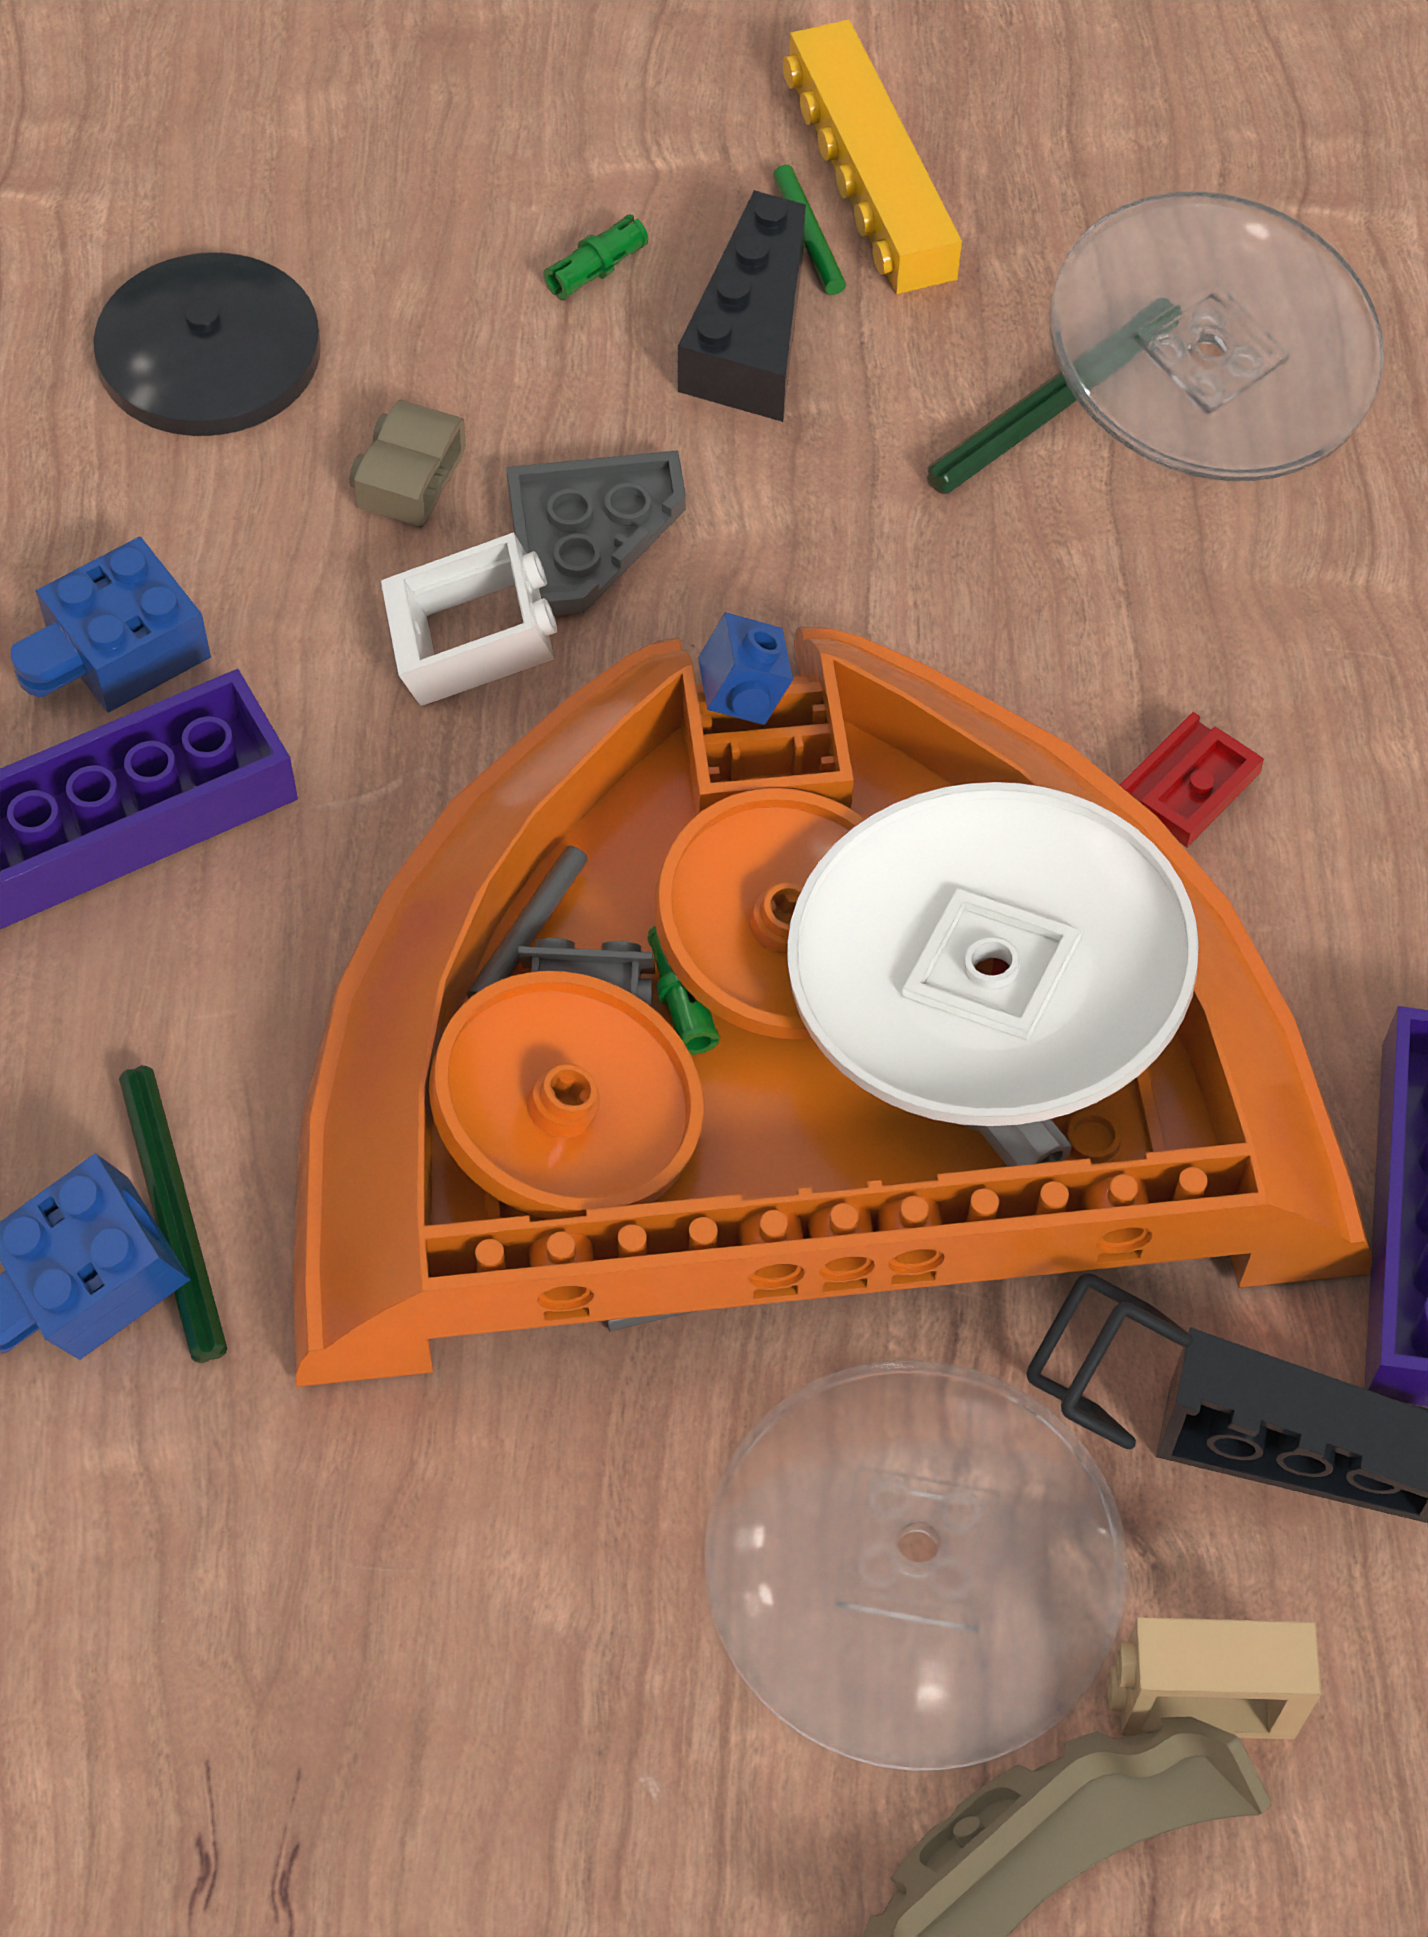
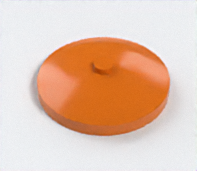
M785 788L757 789L731 795L715 802L696 815L682 829L673 842L661 868L654 899V917L661 948L676 977L687 991L712 1013L744 1030L781 1039H812L799 1015L792 994L788 969L790 922L797 899L808 877L819 861L836 842L866 819L845 805L811 792Z
M564 971L529 972L499 980L483 988L467 1000L451 1018L434 1055L430 1071L429 1096L434 1122L443 1143L456 1163L476 1184L501 1202L519 1211L547 1220L586 1216L587 1209L653 1203L664 1195L681 1175L691 1158L702 1130L704 1098L701 1081L692 1056L676 1031L657 1011L632 993L604 980L583 974Z

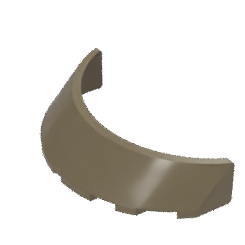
M1193 1717L1161 1718V1730L1133 1734L1117 1739L1099 1731L1080 1736L1063 1743L1066 1750L1063 1757L1034 1771L1018 1764L1002 1773L957 1805L954 1813L948 1819L935 1825L917 1843L892 1875L891 1879L897 1890L882 1915L870 1916L863 1937H1008L1049 1896L1102 1860L1141 1841L1181 1827L1223 1818L1260 1815L1271 1805V1800L1241 1740L1229 1732Z

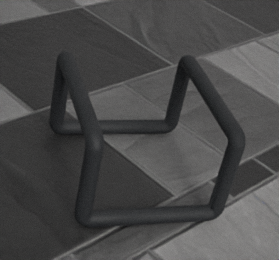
M1086 1273L1079 1276L1028 1366L1026 1372L1027 1379L1033 1386L1062 1400L1061 1411L1070 1421L1125 1449H1133L1136 1446L1135 1438L1102 1407L1083 1397L1082 1394L1125 1316L1183 1347L1191 1346L1193 1337L1151 1304L1094 1274ZM1090 1287L1119 1304L1113 1308L1068 1389L1040 1373L1086 1290Z

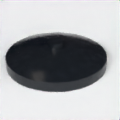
M197 253L179 256L139 272L125 282L110 297L97 320L93 340L99 375L104 388L112 400L128 415L141 423L165 432L189 436H213L238 432L254 427L278 415L298 399L309 385L317 369L321 349L317 315L304 289L288 274L271 264L252 257L231 253Z

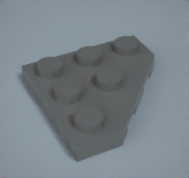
M678 450L506 467L514 534L525 552L535 551L541 561L547 585L539 588L541 599L545 598L548 601L554 616L585 613L686 510V493Z

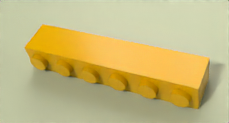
M850 19L790 32L789 56H785L782 63L785 81L790 89L796 88L800 96V107L804 121L807 125L813 124L818 133V145L824 161L831 160L836 170V182L840 195L844 199L849 198L854 207V218L859 234L861 236H868L873 246V259L880 275H887L896 295L958 280L962 240Z

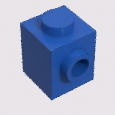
M725 612L698 657L707 710L755 723L766 724L793 681L783 629Z

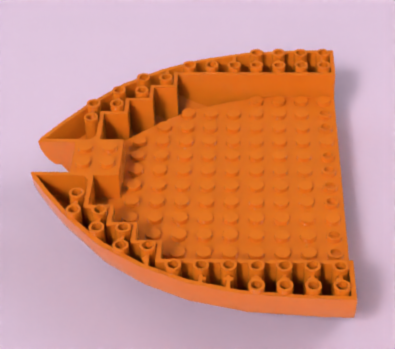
M822 626L798 627L795 632L794 647L799 676L793 677V681L765 725L707 710L703 685H696L692 659L687 650H682L681 640L678 637L658 640L627 655L570 695L449 802L385 889L333 991L302 1112L298 1140L292 1276L296 1387L433 1373L431 1339L1229 1255H1231L1238 1288L1367 1275L1370 1274L1373 1263L1372 1252L1349 1168L1295 1018L1231 902L1156 815L1069 743L928 665L859 635ZM989 782L1021 783L1046 787L1093 802L1118 815L1137 828L1154 843L1170 862L1181 879L1191 901L1197 924L1199 948L1197 977L1186 1015L1169 1044L1158 1058L1139 1076L1120 1090L1095 1104L1051 1119L1072 1145L1069 1157L1064 1161L1007 1167L980 1132L966 1128L962 1124L934 1120L907 1112L865 1091L841 1073L822 1053L813 1039H781L760 1035L735 1026L712 1012L715 1028L720 1036V1039H718L719 1043L705 1053L691 1055L699 1074L704 1098V1117L699 1140L691 1158L676 1182L664 1195L653 1203L587 1209L586 1216L552 1220L527 1214L501 1202L476 1184L460 1168L448 1152L434 1122L430 1106L429 1080L433 1058L444 1030L458 1009L469 1000L467 991L565 847L574 846L585 853L588 861L530 947H535V941L541 938L566 939L575 943V949L601 950V945L604 942L626 941L639 944L641 952H652L653 954L647 936H649V930L656 925L654 917L655 891L665 858L679 833L696 815L715 802L731 795L765 788L796 789L832 799L867 819L894 803L944 787ZM653 955L655 974H641V979L653 980L652 1005L650 1007L657 1011L674 1029L669 1008L659 1001L656 984L660 976ZM994 958L978 962L974 968L982 974L991 975ZM520 960L510 977L519 973H529L532 968H523Z

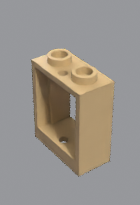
M1137 1617L1128 1641L1118 1643L1116 1666H1109L1107 1674L1109 1710L1120 1711L1121 1735L1161 1730V1718L1193 1717L1229 1732L1238 1738L1295 1740L1321 1696L1316 1623Z

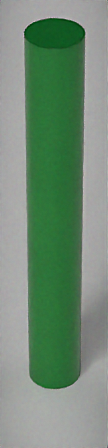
M779 166L774 171L773 178L782 197L806 204L804 245L826 293L829 295L838 294L846 287L845 279L792 166Z

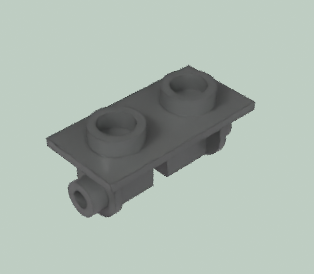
M541 938L535 941V947L518 946V954L523 968H532L531 972L564 971L591 976L614 984L632 993L649 1006L652 1005L653 980L641 979V974H655L652 952H641L639 944L626 941H608L602 943L601 950L575 949V943L566 939Z

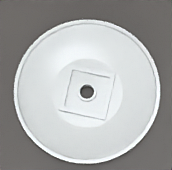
M971 783L932 790L894 803L855 826L832 846L808 877L797 899L788 936V969L792 994L799 1015L811 1038L833 1065L859 1087L884 1102L930 1119L962 1125L1005 1126L1044 1121L1070 1114L1095 1104L1120 1090L1154 1062L1174 1037L1191 1002L1197 977L1199 942L1195 915L1181 879L1167 858L1137 828L1118 815L1093 802L1058 790L1021 783ZM988 958H998L1010 965L1009 969L1004 973L993 976L982 974L974 968L978 962Z

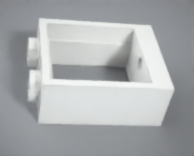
M514 532L381 580L398 675L420 706L554 660L549 635L557 633V625L548 601L545 598L541 599L539 591L540 587L547 585L545 572L535 551L526 553ZM515 585L523 620L522 624L434 655L427 616Z

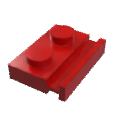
M1192 712L1119 785L1156 815L1179 843L1186 848L1261 773L1264 761L1263 757L1216 726L1210 729L1200 723V716L1195 712Z

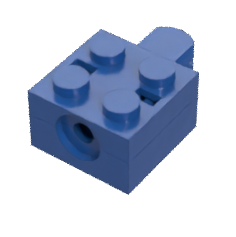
M141 536L37 589L36 594L46 627L20 640L11 647V660L20 687L28 694L44 697L81 677L107 713L211 658L202 613Z
M97 1153L90 1156L0 1221V1262L5 1269L0 1274V1353H7L40 1329L45 1340L81 1360L191 1280L130 1179Z

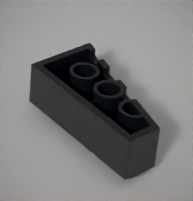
M753 191L679 342V393L777 421H784L790 357L804 252L806 204Z
M1190 1327L1188 1333L1192 1335L1193 1343L1189 1347H1183L1170 1382L1157 1448V1458L1428 1523V1408L1405 1404Z

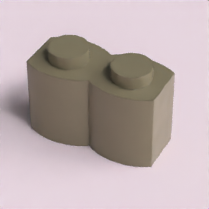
M401 399L392 407L389 414H381L374 428L372 445L365 454L360 453L356 456L351 467L349 483L351 487L355 488L357 508L419 527L424 525L438 502L443 486L451 479L466 447L464 418Z

